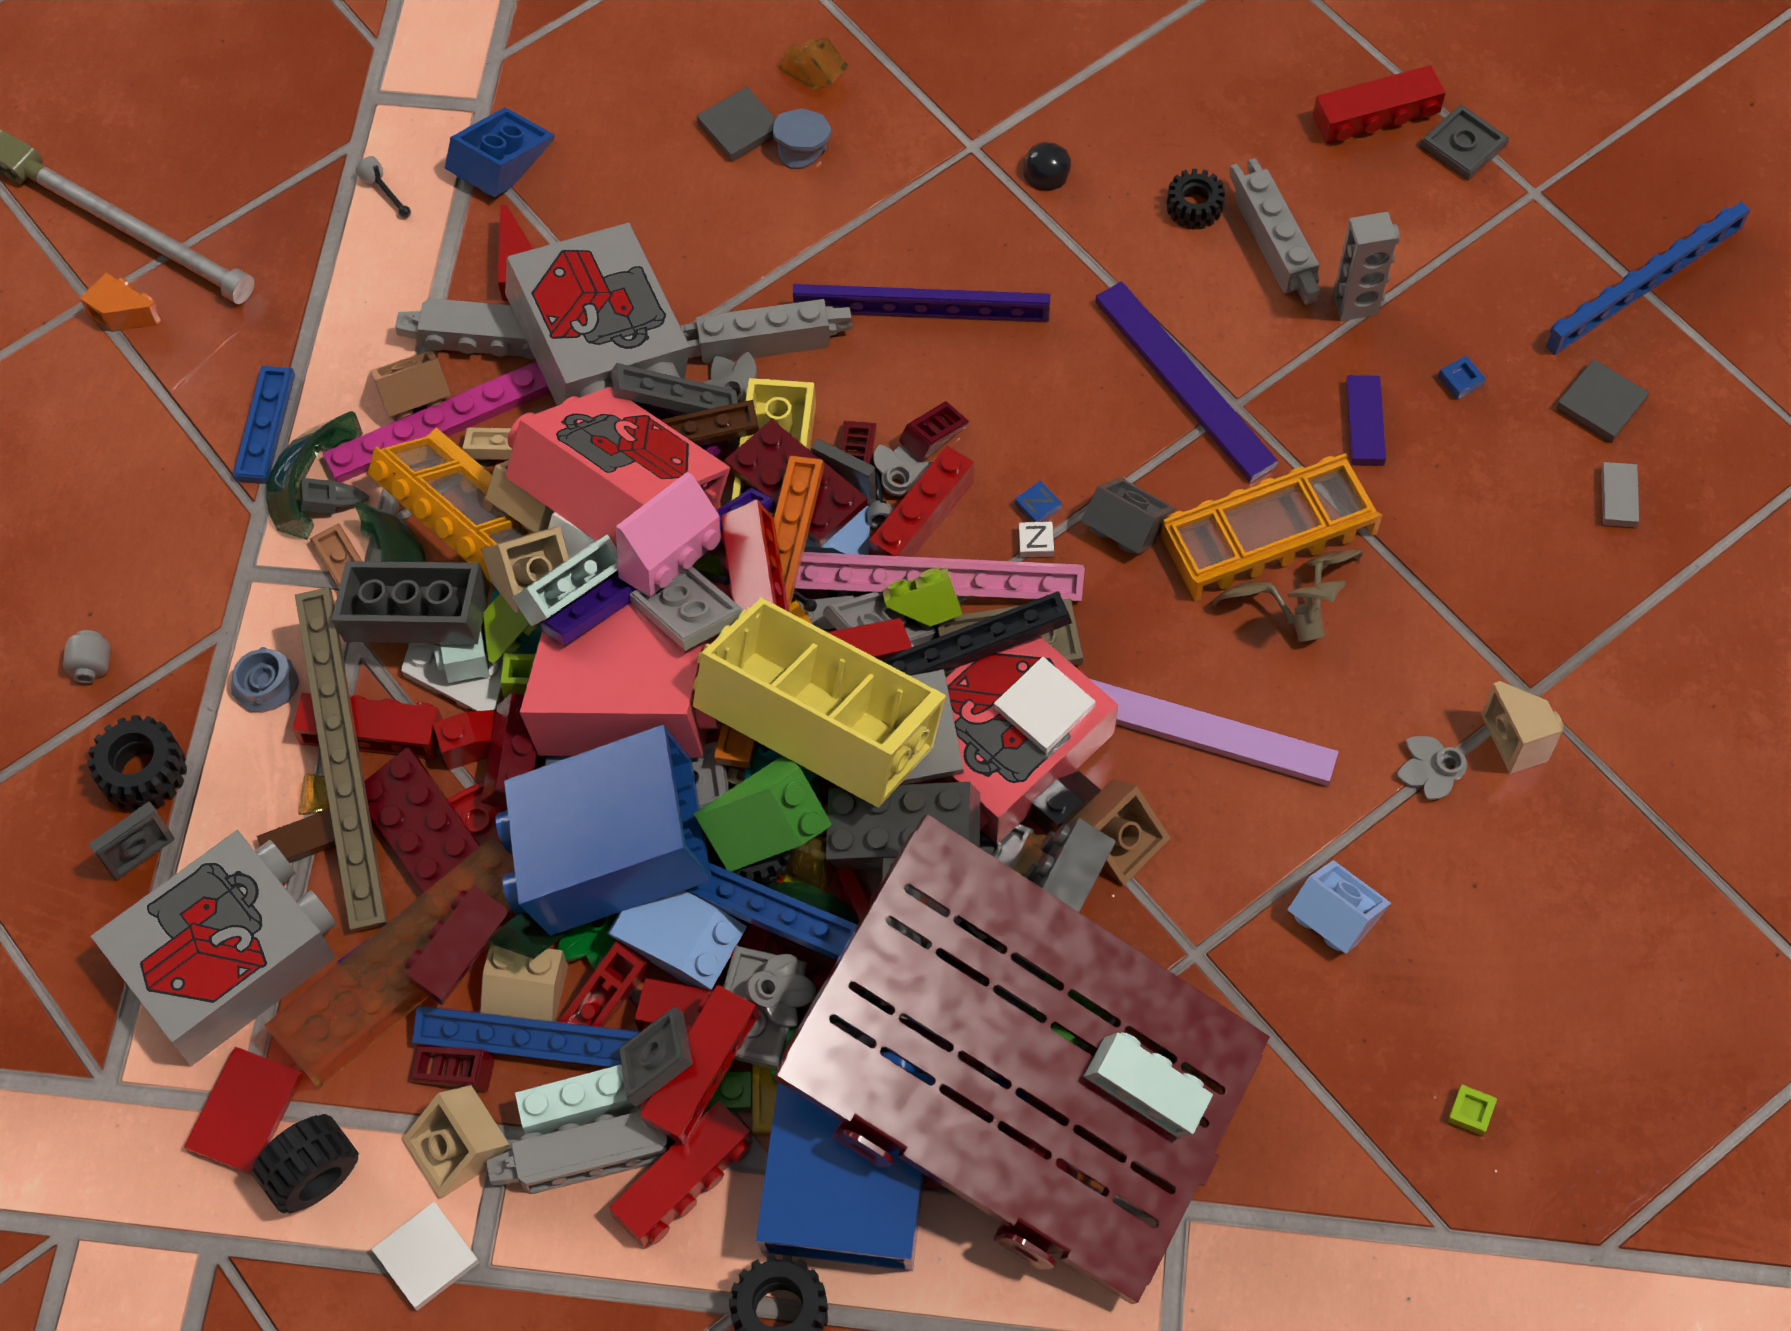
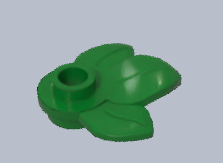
M616 913L604 917L605 923L601 927H594V923L597 921L595 920L563 931L564 936L558 944V950L563 951L566 962L587 956L591 966L596 970L615 944L614 938L607 933L617 918Z

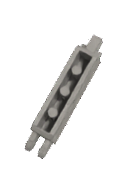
M1255 158L1247 162L1248 175H1244L1239 165H1231L1229 167V174L1236 188L1235 199L1237 206L1280 288L1284 293L1296 290L1305 305L1317 302L1320 293L1317 285L1320 280L1318 276L1319 263L1268 169L1262 170Z
M429 298L422 303L421 311L398 312L395 324L397 335L418 339L421 348H427L432 351L450 350L460 351L465 354L485 353L499 357L508 355L535 359L511 305Z
M824 299L696 317L697 323L680 325L690 346L688 357L702 356V362L712 364L715 356L737 361L746 352H749L754 358L822 349L830 344V336L840 331L852 329L853 326L850 307L833 308L825 306Z
M639 1106L632 1109L630 1114L618 1117L614 1114H606L595 1118L593 1123L581 1126L577 1123H569L558 1127L556 1132L544 1135L540 1132L525 1134L520 1137V1141L511 1143L512 1150L490 1158L486 1162L492 1185L520 1183L524 1190L531 1194H536L653 1165L670 1149L669 1145L677 1141L646 1125L640 1116L642 1110H640Z

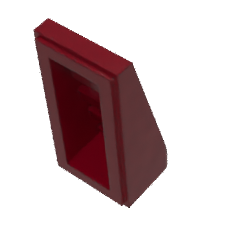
M945 401L908 423L899 442L918 460L923 461L967 427L969 421ZM940 416L946 419L951 425L945 422Z
M844 421L839 449L871 465L876 423ZM850 431L868 432V435L850 434ZM848 441H865L866 444L848 443ZM847 450L865 451V453H850Z
M417 1045L410 1081L412 1083L453 1089L472 1085L476 1092H488L495 1059L484 1049ZM433 1056L435 1060L432 1073L427 1074L430 1057ZM447 1058L449 1060L446 1074L442 1075L445 1059ZM460 1060L464 1061L461 1076H457Z

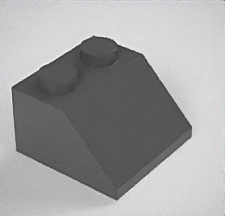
M1119 477L1097 486L1081 522L1090 526L1089 530L1093 534L1103 538L1108 536L1117 541L1118 547L1125 552L1139 554L1151 547L1162 531L1163 519L1174 513L1177 508Z

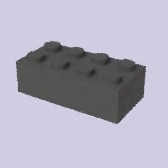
M346 561L332 622L344 642L478 644L490 584L479 563Z
M971 782L899 785L878 808L843 788H828L827 816L832 826L827 828L826 860L838 870L882 868L883 857L896 858L908 836L915 831L920 820L926 814L979 847L980 792Z

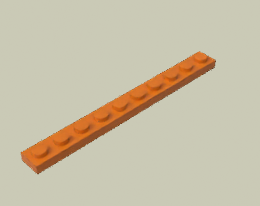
M789 457L774 516L789 610L824 471L822 459ZM722 723L714 755L716 764L751 769L757 741Z

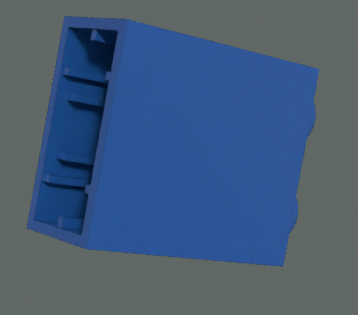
M664 724L504 780L507 810L496 815V828L502 845L508 853L513 854L515 869L514 872L503 876L504 894L515 915L521 916L528 913L550 936L712 881L704 832L693 813L700 810L692 759Z
M881 1052L882 1056L926 1084H929L931 1077L920 1073V1070L892 1052ZM778 1082L756 1242L761 1252L913 1271L925 1174L898 1158L899 1151L887 1152L894 1159L891 1166L878 1168L832 1139L841 1121Z

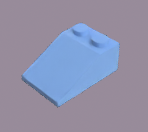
M683 890L621 911L607 934L686 985L712 990L747 926L720 908Z

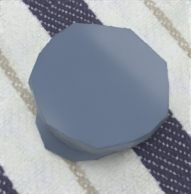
M803 108L779 114L773 125V136L777 142L780 160L791 169L805 168L816 161L822 152L827 150L826 143L832 134V129L823 114Z
M261 647L259 650L251 651L242 656L236 663L231 682V694L250 711L267 712L288 703L296 691L299 681L291 661L279 651Z

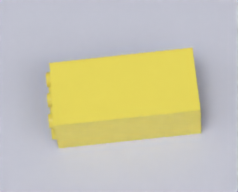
M760 598L750 608L748 607L747 610L744 609L731 626L726 625L713 643L705 645L704 650L699 653L697 663L700 665L698 675L693 683V690H695L693 707L878 808L933 749L947 696L763 598Z

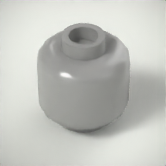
M92 630L77 632L76 635L71 636L65 643L63 657L65 672L73 676L75 681L86 684L104 677L109 670L110 643L99 632Z

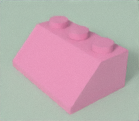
M686 472L616 526L618 576L621 580L649 597L661 588L669 585L672 579L679 575L684 568H690L696 560L709 550H713L720 542V516L691 473Z

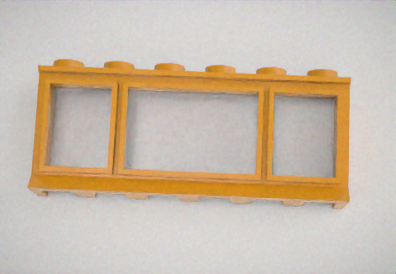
M437 427L426 437L383 449L377 446L374 447L367 474L468 563H479L490 583L492 582L481 548L534 533L485 499L492 474Z
M1345 453L1336 457H1325L1317 464L1306 468H1295L1287 475L1276 479L1267 478L1257 486L1246 490H1234L1224 498L1215 501H1204L1191 510L1174 512L1166 519H1163L1161 538L1194 601L1201 599L1203 586L1217 581L1220 589H1226L1232 585L1235 574L1248 570L1251 578L1258 577L1263 573L1265 563L1275 559L1279 560L1281 566H1288L1294 561L1295 553L1305 548H1309L1312 555H1318L1324 550L1326 541L1339 536L1343 544L1350 543L1355 538L1357 529L1365 526L1371 536L1376 535L1383 515L1374 508L1349 464L1347 454Z

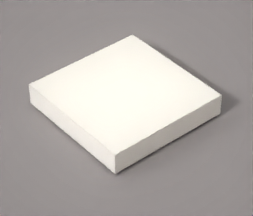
M1042 657L994 703V709L1047 754L1095 707L1096 701L1046 658Z
M432 1202L372 1248V1251L416 1311L480 1263L435 1202Z

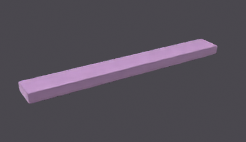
M1090 679L1118 704L1117 725L1329 786L1339 751Z

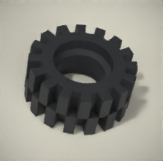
M1192 169L1191 174L1184 170L1181 173V177L1177 174L1173 182L1171 181L1169 184L1167 212L1168 214L1171 213L1173 221L1179 218L1178 225L1183 227L1185 223H1189L1188 229H1194L1195 224L1199 225V229H1204L1206 222L1209 226L1213 225L1215 219L1218 220L1223 210L1225 197L1223 183L1221 180L1217 181V176L1214 173L1208 177V171L1204 169L1202 174H1197L1198 169ZM1190 194H1198L1205 197L1208 201L1202 204H1193L1186 201L1184 197Z

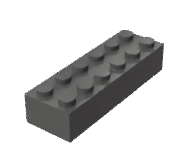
M1078 818L1068 825H1061L1058 831H1050L1040 846V850L1043 851L1038 863L1035 861L1029 867L1024 877L1080 912L1116 841ZM991 939V942L995 944L993 949L1001 952L1003 946ZM1011 955L1012 961L1044 981L1047 976L1045 973L1017 955ZM978 975L975 981L983 985L986 979ZM994 986L993 991L995 994L1027 1014L1030 1007L999 987Z

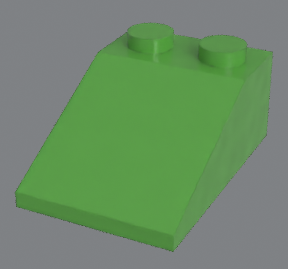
M784 756L776 759L693 813L725 869L730 872L799 847L832 826L800 767Z

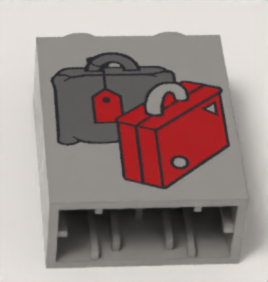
M629 222L507 256L505 295L557 406L572 396L580 398L607 387L613 388L611 370L616 363L685 379L690 346Z
M238 829L91 935L94 942L190 1066H193L335 959L334 954L323 937L326 932L337 925L330 912L312 890L295 901L282 885L296 874L284 855L271 840H268L254 850Z

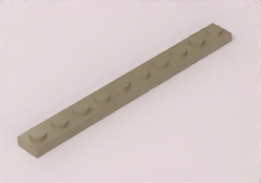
M329 587L295 594L349 928L352 932L388 925L340 635L332 622L335 608L333 594Z

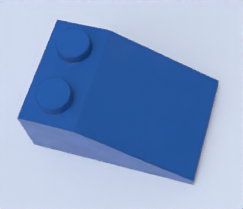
M504 107L450 137L444 169L455 174L459 179L478 187L485 194L496 197L515 185L550 145L555 135Z

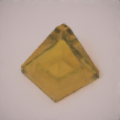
M306 773L303 778L298 814L311 815L330 809L325 776Z

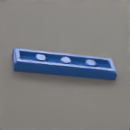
M261 366L233 473L236 482L268 484L295 378L293 368Z

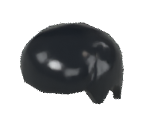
M1037 143L1036 146L1031 147L1025 157L1023 175L1030 185L1038 189L1053 190L1062 187L1066 183L1067 176L1071 170V158L1067 150L1056 143Z

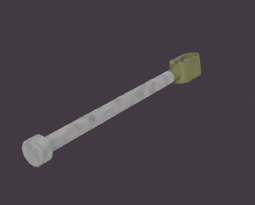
M0 129L1 175L18 184H22L27 178L35 181L221 287L222 296L236 304L244 303L252 294L255 281L251 275L238 268L231 271L227 270L42 165L43 160L35 149Z

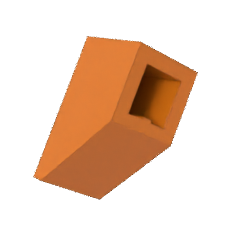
M105 273L80 297L88 316L112 332L154 326L161 322L156 310L157 304L148 294H139L134 291L123 278L117 280L108 273Z

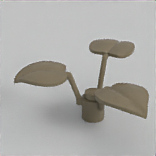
M1362 549L1329 552L1307 561V567L1315 566V585L1299 588L1287 593L1288 597H1306V603L1295 606V613L1293 614L1271 581H1253L1235 585L1218 595L1213 600L1212 606L1214 607L1226 598L1247 596L1259 592L1271 593L1286 615L1288 624L1294 623L1299 642L1325 636L1321 618V599L1334 602L1338 592L1347 585L1345 580L1321 583V572L1329 564L1339 563L1350 558L1359 561L1363 555Z

